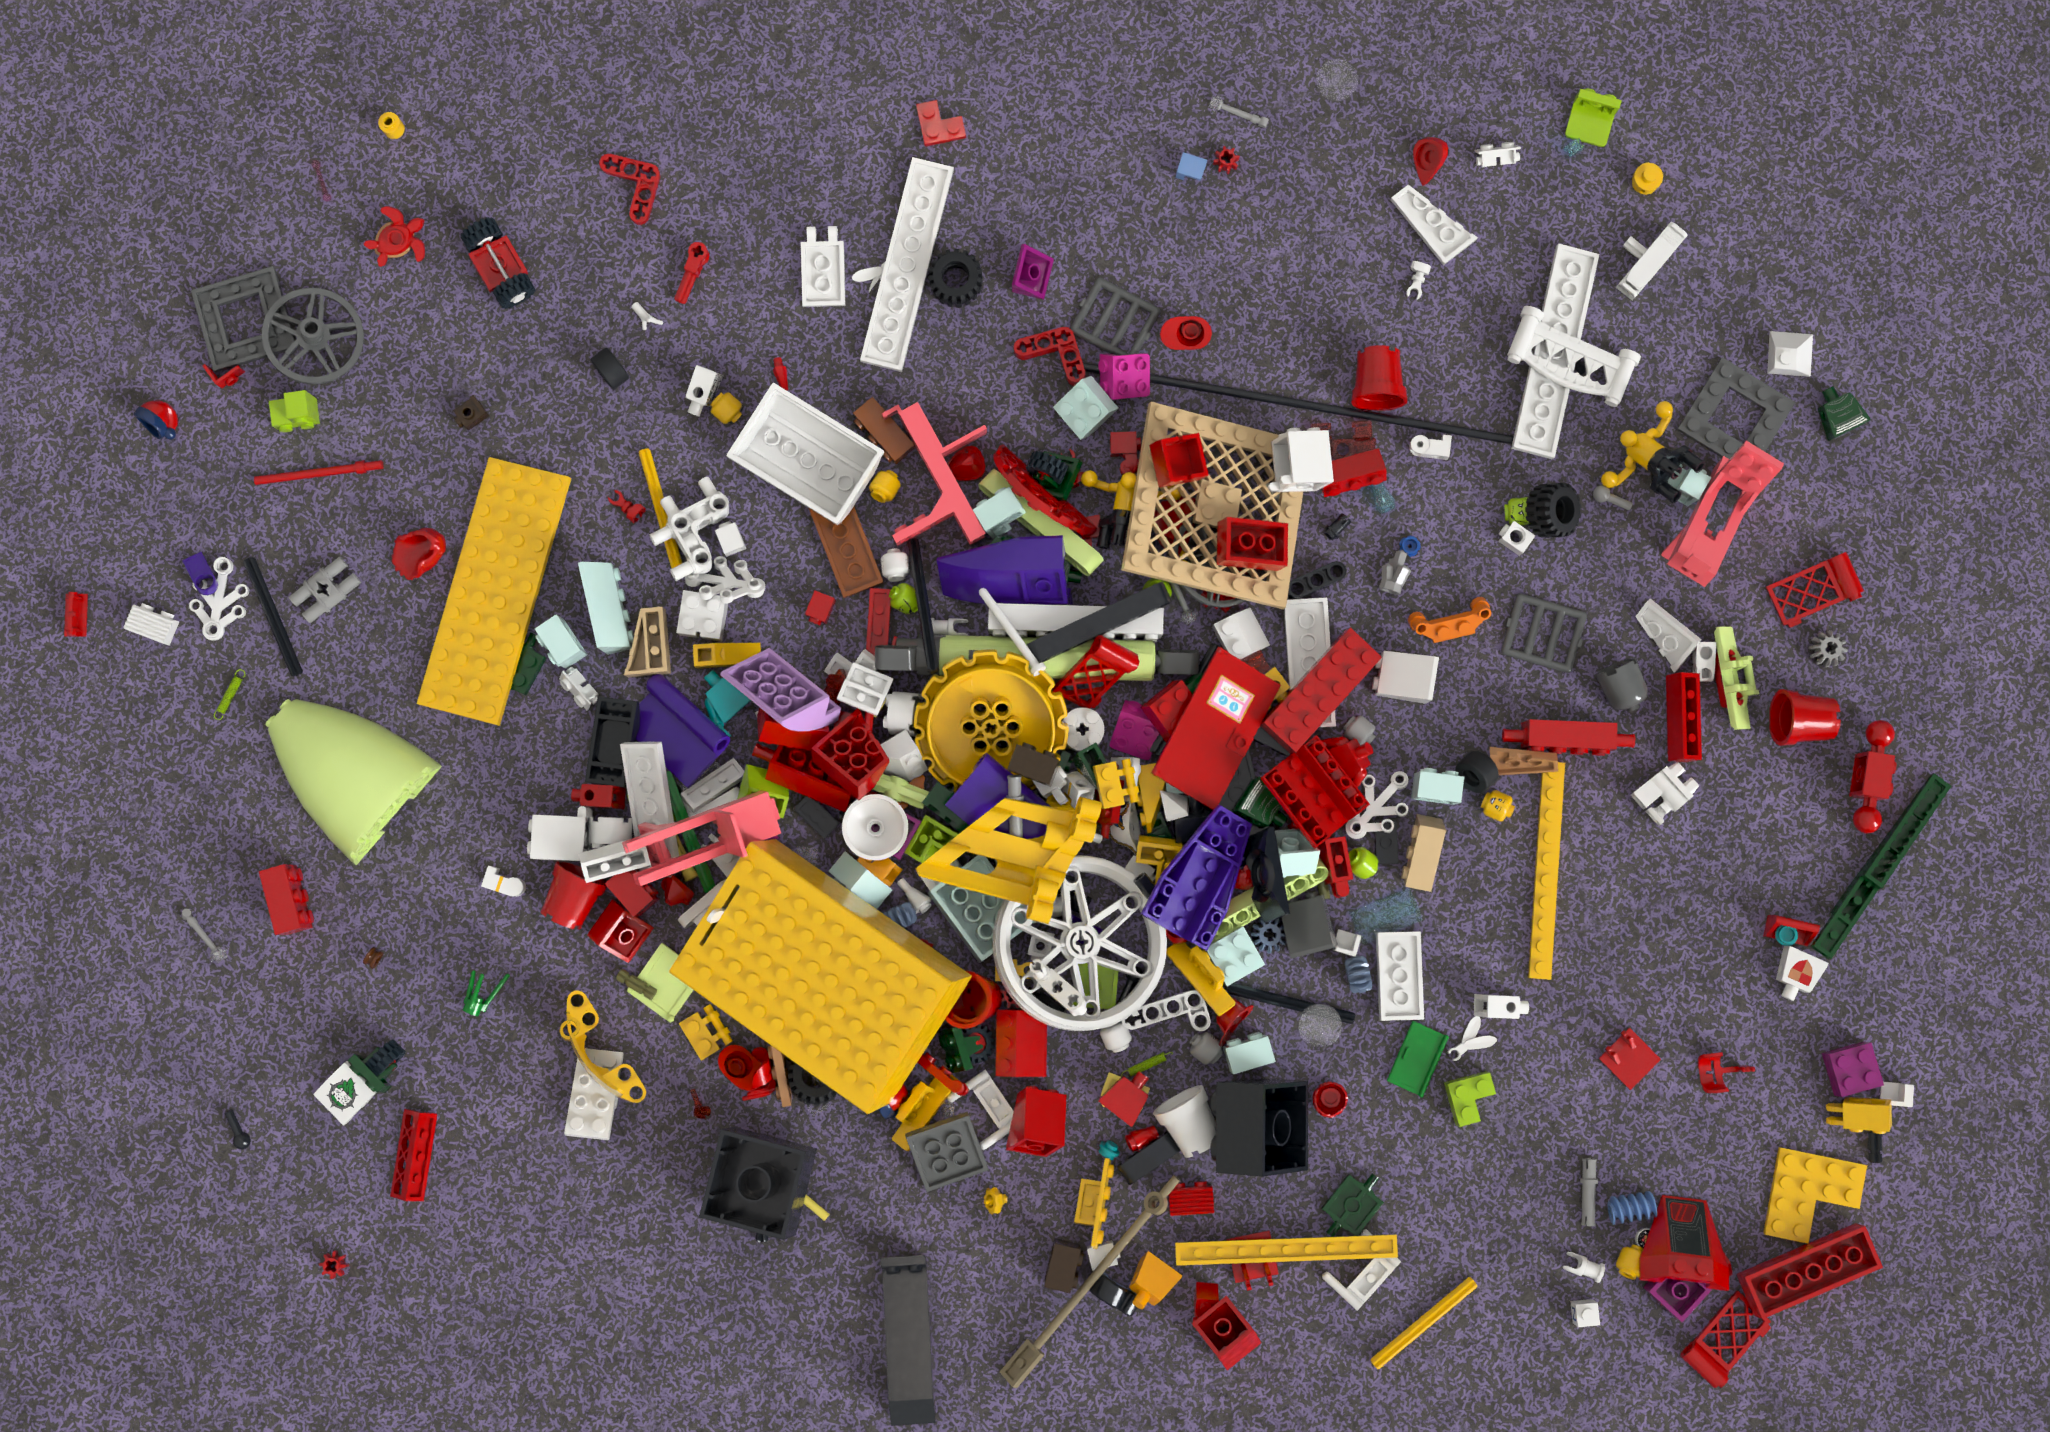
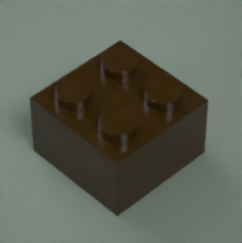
M1023 742L1022 746L1017 744L1007 769L1012 773L1051 787L1060 765V761L1056 759V754L1046 750L1042 754L1036 751L1037 748L1025 742Z
M1054 1238L1044 1279V1287L1066 1293H1071L1072 1288L1076 1289L1079 1277L1076 1268L1077 1266L1081 1267L1084 1257L1080 1244Z

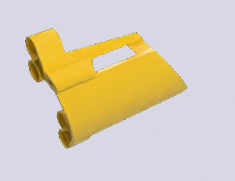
M582 991L571 992L567 998V1020L560 1027L561 1037L565 1041H571L580 1063L598 1084L624 1100L632 1103L641 1102L646 1096V1089L630 1065L621 1064L609 1071L608 1068L596 1066L588 1058L584 1047L587 1037L585 1033L597 1026L599 1017ZM575 995H580L584 1000L583 1004L579 1007L571 1004V998ZM590 1013L594 1015L595 1022L592 1025H585L582 1018L585 1014ZM571 1025L576 1028V1030L573 1033L571 1030ZM566 1026L569 1032V1036H566L563 1032ZM622 1068H627L631 1073L630 1078L626 1081L618 1077V1071ZM632 1087H639L642 1090L641 1098L633 1099L630 1096V1089Z

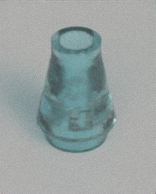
M1383 482L1377 485H1370L1376 510L1383 514L1396 507L1395 498Z

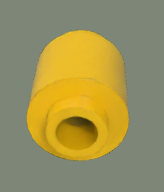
M386 112L380 116L378 125L388 138L398 139L403 135L405 130L404 124L395 113Z

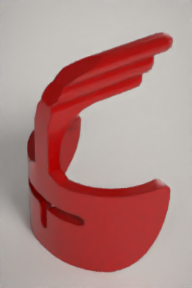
M757 1047L750 1053L761 1065L755 1071L752 1078L753 1088L757 1089L747 1092V1096L742 1097L743 1101L768 1096L775 1090L776 1083L772 1076V1065L768 1051L765 1048Z
M1723 1052L1703 1054L1698 1057L1700 1082L1703 1091L1706 1093L1729 1092L1722 1078L1723 1073L1755 1072V1067L1740 1065L1722 1068L1720 1066V1058L1723 1056ZM1711 1061H1713L1716 1084L1714 1083L1712 1073L1706 1074V1071H1712Z

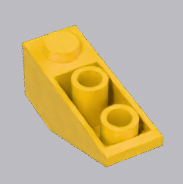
M761 643L694 644V667L697 669L732 667L760 653Z
M1156 763L1141 765V772L1137 782L1140 792L1137 804L1138 807L1142 806L1143 813H1140V820L1142 826L1146 825L1147 833H1152L1162 804L1160 790L1166 791L1165 781L1151 774Z

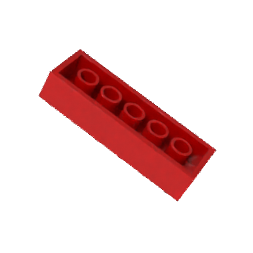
M1350 627L1336 639L1264 718L1260 726L1290 754L1296 753L1378 663L1382 656Z
M1855 1223L1736 1275L1753 1315L1764 1319L1879 1270L1883 1266L1866 1226Z

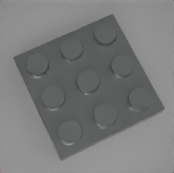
M968 1111L905 1133L926 1192L989 1170Z

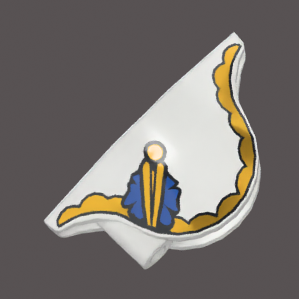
M1127 802L1125 808L1120 809L1119 824L1110 826L1109 835L1115 843L1129 848L1136 855L1138 838L1141 835L1135 803Z

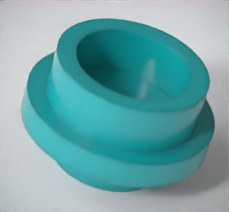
M1780 925L1776 929L1775 938L1779 944L1790 946L1797 941L1798 932L1796 928Z
M1107 1140L1106 1142L1101 1141L1099 1144V1153L1105 1158L1114 1160L1115 1157L1119 1156L1118 1145L1114 1142Z

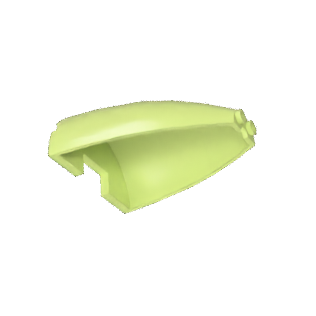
M287 699L280 706L281 711L276 716L270 717L266 722L277 758L289 785L303 808L334 845L351 862L357 865L385 833L382 829L409 798L414 799L442 766L410 742L375 722L327 705L298 699L293 701Z

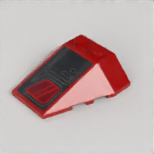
M1667 1195L1661 1196L1657 1207V1217L1654 1216L1651 1229L1639 1258V1280L1662 1283L1665 1279L1706 1283V1288L1729 1291V1267L1706 1200Z

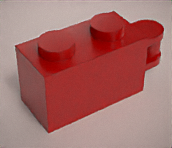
M1346 837L1330 838L1317 848L1320 850L1319 856L1321 861L1328 869V876L1324 883L1325 885H1331L1334 897L1342 898L1349 894L1348 881L1353 880Z

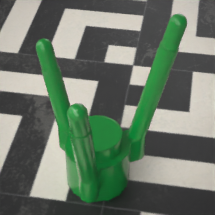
M473 970L463 1002L465 1005L462 1010L474 1016H479L481 1011L486 1012L488 1005L506 983L510 974L504 976L483 1003V998L478 996L484 974H480L472 994L476 971Z

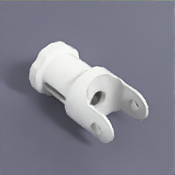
M931 618L934 635L968 636L966 633H956L954 631L956 623H967V619L949 618L948 620H935Z
M1573 1252L1566 1253L1576 1258L1578 1265L1576 1269L1569 1266H1563V1269L1578 1276L1585 1275L1593 1278L1597 1283L1601 1281L1605 1271V1264L1589 1261L1587 1257Z

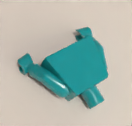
M712 670L704 677L706 682L712 687L705 693L707 698L704 704L709 718L730 737L731 734L723 727L724 723L728 722L751 700L725 678L721 679Z

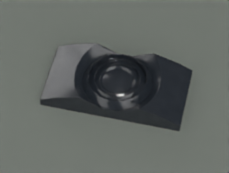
M598 696L585 782L627 787L620 744L635 742L640 728L639 701Z
M1268 827L1249 836L1245 863L1251 871V880L1254 886L1252 900L1264 922H1270L1290 914L1274 827Z

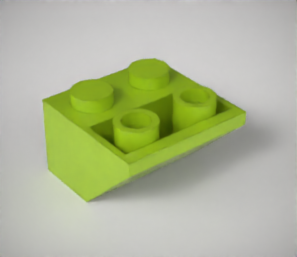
M746 764L737 799L761 790L767 791L769 797L775 800L780 818L784 819L789 799L788 788L766 780L767 769Z

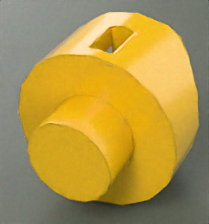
M1643 163L1633 173L1632 187L1640 194L1647 195L1653 193L1663 181L1662 170L1654 163Z

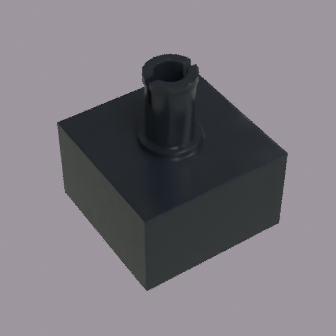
M1189 796L1188 816L1173 820V832L1176 843H1186L1213 810Z

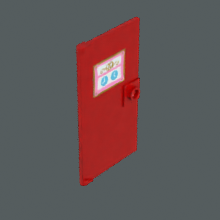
M1217 647L1151 774L1214 810L1219 805L1243 757H1245L1281 685L1233 656L1225 649Z

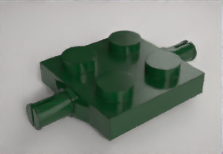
M531 632L527 641L523 644L510 689L518 691L523 695L528 694L547 659L533 648L537 639L536 635Z
M1372 1173L1366 1182L1363 1183L1347 1174L1321 1208L1334 1221L1326 1233L1334 1237L1339 1229L1343 1228L1355 1236L1360 1234L1384 1203L1371 1190L1379 1180L1378 1177Z

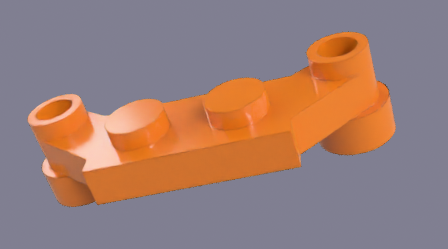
M1477 597L1471 602V611L1430 621L1426 620L1421 612H1414L1408 617V624L1417 634L1427 636L1432 639L1433 643L1475 634V629L1491 616V610L1485 598Z

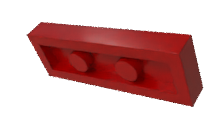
M870 588L866 650L875 653V646L888 645L891 613L889 593L891 589Z

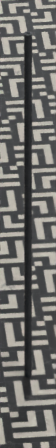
M1083 363L1085 372L1100 374L1098 365ZM1150 374V383L1507 444H1512L1514 438L1511 435Z

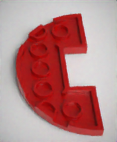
M1004 444L999 446L993 455L998 470L1012 486L1011 490L1016 495L1023 496L1033 510H1040L1056 522L1076 531L1082 536L1085 534L1091 535L1096 531L1098 527L1068 501H1058L1034 480L1030 472L1026 470V464Z

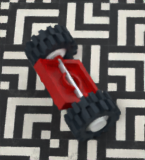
M486 217L485 220L482 218L479 222L475 221L473 225L467 226L468 229H464L460 237L470 252L468 257L489 293L493 292L502 309L513 308L514 305L517 306L519 303L531 298V295H534L536 290L527 275L528 271L507 235L501 237L503 233L495 219Z

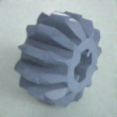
M910 902L902 903L883 912L884 915L903 928L910 926L917 920L915 909Z
M1262 918L1258 919L1261 927L1256 924L1252 926L1258 930V933H1250L1252 937L1258 936V939L1254 940L1253 944L1262 943L1259 946V951H1263L1266 945L1267 953L1272 952V946L1277 952L1280 951L1277 943L1281 945L1286 944L1285 941L1280 939L1281 937H1286L1285 933H1281L1284 926L1277 927L1280 919H1275L1273 924L1272 921L1265 924ZM1269 928L1271 932L1275 933V937H1271V941L1264 937V932H1268L1266 929Z
M1353 956L1346 959L1345 970L1350 990L1353 993H1364L1371 990L1372 981L1367 959L1364 956Z

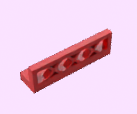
M404 1109L390 1197L403 1201H424L437 1113ZM411 1115L413 1116L412 1126L410 1125ZM404 1161L406 1162L405 1170L403 1168ZM400 1183H402V1192H401V1193H399Z

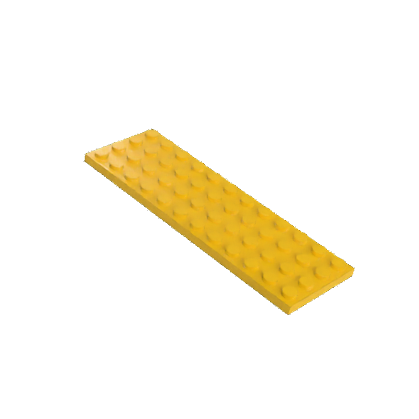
M491 457L488 458L417 700L418 705L500 726L571 482L570 477Z

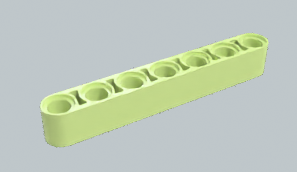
M992 469L978 484L980 490L989 498L995 496V492L1003 487L1012 488L1003 475L995 469ZM1016 495L1026 511L1025 514L1016 520L1036 536L1063 535L1065 560L1081 573L1090 576L1104 561L1099 552L1072 530L1056 522L1040 510H1033L1023 496Z
M1318 858L1315 874L1286 876L1284 878L1288 901L1327 878L1328 869L1320 858ZM1254 887L1231 899L1228 911L1211 944L1260 917L1252 900Z

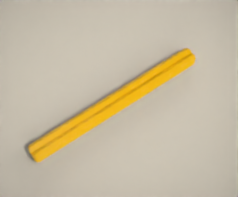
M649 448L639 451V456L661 529L666 526L668 515L660 504L664 496ZM671 538L665 541L664 544L671 568L682 564L676 540Z
M1468 1277L1373 1356L1370 1361L1375 1368L1380 1369L1476 1289V1282L1471 1277Z

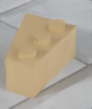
M663 607L641 608L624 675L629 678L671 674L666 609Z
M1416 814L1415 825H1413L1411 831V845L1408 846L1406 852L1407 866H1403L1401 879H1404L1405 887L1431 892L1446 833L1442 819Z

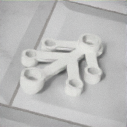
M718 556L714 559V567L721 572L723 577L693 573L685 577V583L690 587H696L702 582L718 584L714 587L708 585L700 587V598L708 600L720 593V600L725 604L731 603L734 599L744 595L758 598L765 591V582L759 578H753L748 571L746 561L738 560L734 563L735 572L741 574L744 581L738 580L727 567V559L723 556ZM732 588H739L735 591L730 590Z
M225 557L217 558L213 565L214 570L218 573V589L215 595H202L212 609L211 618L203 609L202 601L193 599L189 603L190 610L195 612L204 624L202 628L203 635L212 641L222 638L227 625L235 619L245 616L246 610L240 605L234 606L231 612L221 618V612L240 597L248 596L250 591L247 585L239 584L233 592L224 597L227 577L233 570L232 561ZM223 563L228 564L226 570L221 569ZM202 580L203 587L201 589H206L207 582ZM241 587L246 589L244 594L239 593ZM195 602H199L200 607L197 610H194L193 604ZM237 608L242 609V614L239 616L235 614ZM213 626L217 627L215 634H212L210 631Z
M1402 771L1395 772L1391 777V784L1375 801V778L1372 775L1365 777L1362 784L1365 787L1366 800L1370 805L1366 807V811L1361 817L1359 813L1347 822L1346 833L1349 837L1360 839L1367 832L1383 831L1390 833L1393 831L1394 823L1390 819H1385L1382 823L1368 822L1374 816L1398 815L1399 817H1404L1408 814L1409 809L1405 803H1399L1397 806L1382 807L1397 789L1402 790L1407 787L1408 776ZM1401 776L1404 778V781L1397 783L1396 777ZM1371 778L1373 783L1366 785L1365 779ZM1401 806L1406 808V812L1403 814L1398 812V808ZM1384 823H1390L1392 825L1391 829H1384ZM1355 824L1361 827L1357 832L1352 829Z

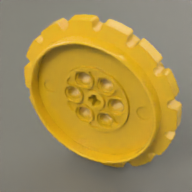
M995 649L974 651L971 660H967L963 655H960L943 665V676L933 674L923 688L921 696L926 701L917 703L914 715V728L921 730V733L915 737V743L922 755V760L928 759L932 762L928 767V771L942 785L953 783L954 793L969 777L976 763L986 753L1007 769L1016 745L1022 746L1023 742L1035 746L1037 748L1036 751L1042 754L1044 750L1056 754V759L1061 761V756L1056 751L1066 748L1069 725L1061 721L1068 715L1061 692L1055 693L1051 691L1055 686V682L1045 670H1040L1038 672L1040 673L1039 675L1033 676L1030 672L1031 668H1029L1030 663L1024 656L1007 652L1005 657H999ZM980 703L985 705L986 709L979 712L975 710L974 706ZM1003 703L1007 705L1008 709L1001 712L997 710L996 706ZM966 722H972L975 728L967 730L963 725ZM1010 722H1016L1019 727L1016 730H1011L1007 725ZM988 723L991 725L995 724V729L987 728ZM982 740L986 743V746L978 748L975 746V742ZM1004 740L1008 743V746L1000 748L997 746V742ZM1021 776V782L1031 790L1037 788L1031 779Z

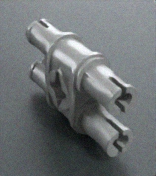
M340 556L327 567H320L317 573L308 580L305 579L302 583L303 586L288 597L296 607L311 595L316 597L317 602L302 613L309 623H312L324 612H331L334 606L343 599H347V594L362 583L354 573L340 584L334 583V577L348 567L347 563ZM321 584L327 586L326 590L329 596L321 593L323 591Z

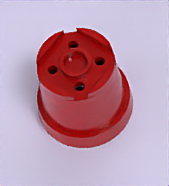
M1385 345L1366 347L1363 353L1359 350L1357 352L1355 388L1352 390L1351 404L1361 410H1393L1406 405L1408 399L1406 387L1403 386L1400 350L1395 348V351H1391L1389 346Z
M1778 690L1771 701L1769 710L1770 733L1773 741L1779 746L1794 745L1797 742L1834 739L1839 732L1841 719H1837L1836 713L1840 712L1838 702L1834 698L1803 695L1794 690Z
M558 860L555 863L552 872L554 877L540 912L545 917L547 913L553 916L551 921L570 929H574L577 926L578 930H580L597 898L605 892L607 888L605 883L607 881L603 878L586 883L581 866Z
M966 971L972 977L945 1018L949 1024L961 1029L975 1027L985 1020L992 1018L1002 1004L1000 987L990 978L971 971Z

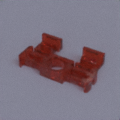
M1351 422L1352 428H1355V435H1352L1354 439L1331 440L1330 451L1332 459H1340L1374 450L1376 439L1371 438L1370 441V437H1372V422ZM1331 423L1310 424L1311 428L1327 427L1320 429V431L1331 429ZM1338 444H1347L1349 450L1346 455H1340L1337 452Z

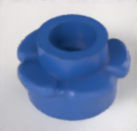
M1414 536L1404 537L1399 543L1401 546L1400 550H1403L1409 557L1415 556L1421 547L1420 542Z

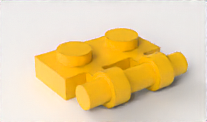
M1130 758L1121 760L1123 769L1120 770L1117 769L1116 761L1093 766L1102 809L1125 805L1123 796L1129 795L1131 803L1139 802V788L1135 784L1133 775L1135 769L1131 766ZM1120 776H1125L1126 789L1121 788Z
M711 1004L703 1008L707 1014L705 1018L702 1019L699 1012H696L679 1023L701 1061L720 1050L716 1042L719 1039H722L725 1045L733 1041L729 1035L728 1027H724L719 1018L720 1014L717 1010L713 1009ZM709 1022H712L718 1032L715 1035H712L706 1026Z

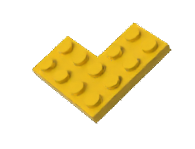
M1779 1147L1763 1234L1809 1244L1816 1200L1860 1209L1867 1165Z

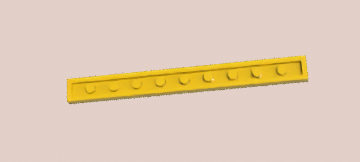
M1558 762V772L1541 773L1528 978L1551 980L1565 774V763Z
M1396 1234L1175 1242L1176 1266L1398 1257Z

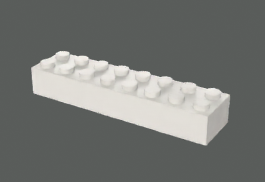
M997 603L1020 637L1036 635L1038 638L1107 607ZM1164 608L1152 611L1102 636L1110 640H1114V637L1122 638V640L1144 638L1146 641L1157 642L1163 635ZM989 609V634L1006 637L1007 632Z

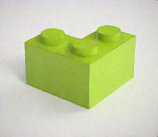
M306 390L284 393V399L269 401L272 427L280 432H291L294 427L312 429L315 424H320L317 399Z
M925 815L904 853L923 863L956 837L959 832L939 820Z
M1484 1071L1444 1082L1455 1125L1462 1127L1480 1122L1475 1100L1496 1094L1490 1072Z

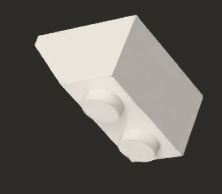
M1251 608L1235 613L1212 626L1223 649L1240 660L1270 646Z
M906 730L881 744L890 760L883 774L893 775L910 781L928 770L917 745Z

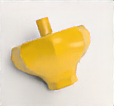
M995 1187L986 1189L984 1196L985 1207L990 1214L1000 1213L1003 1205L1007 1203L1006 1194L1000 1193Z

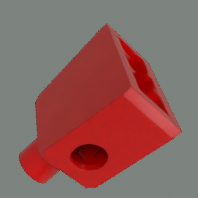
M582 784L581 789H572L571 800L573 802H580V806L624 810L626 788L613 785ZM613 794H616V801H613Z
M1140 1071L1137 1072L1131 1081L1123 1075L1098 1099V1102L1132 1127L1149 1096L1142 1090L1149 1078Z

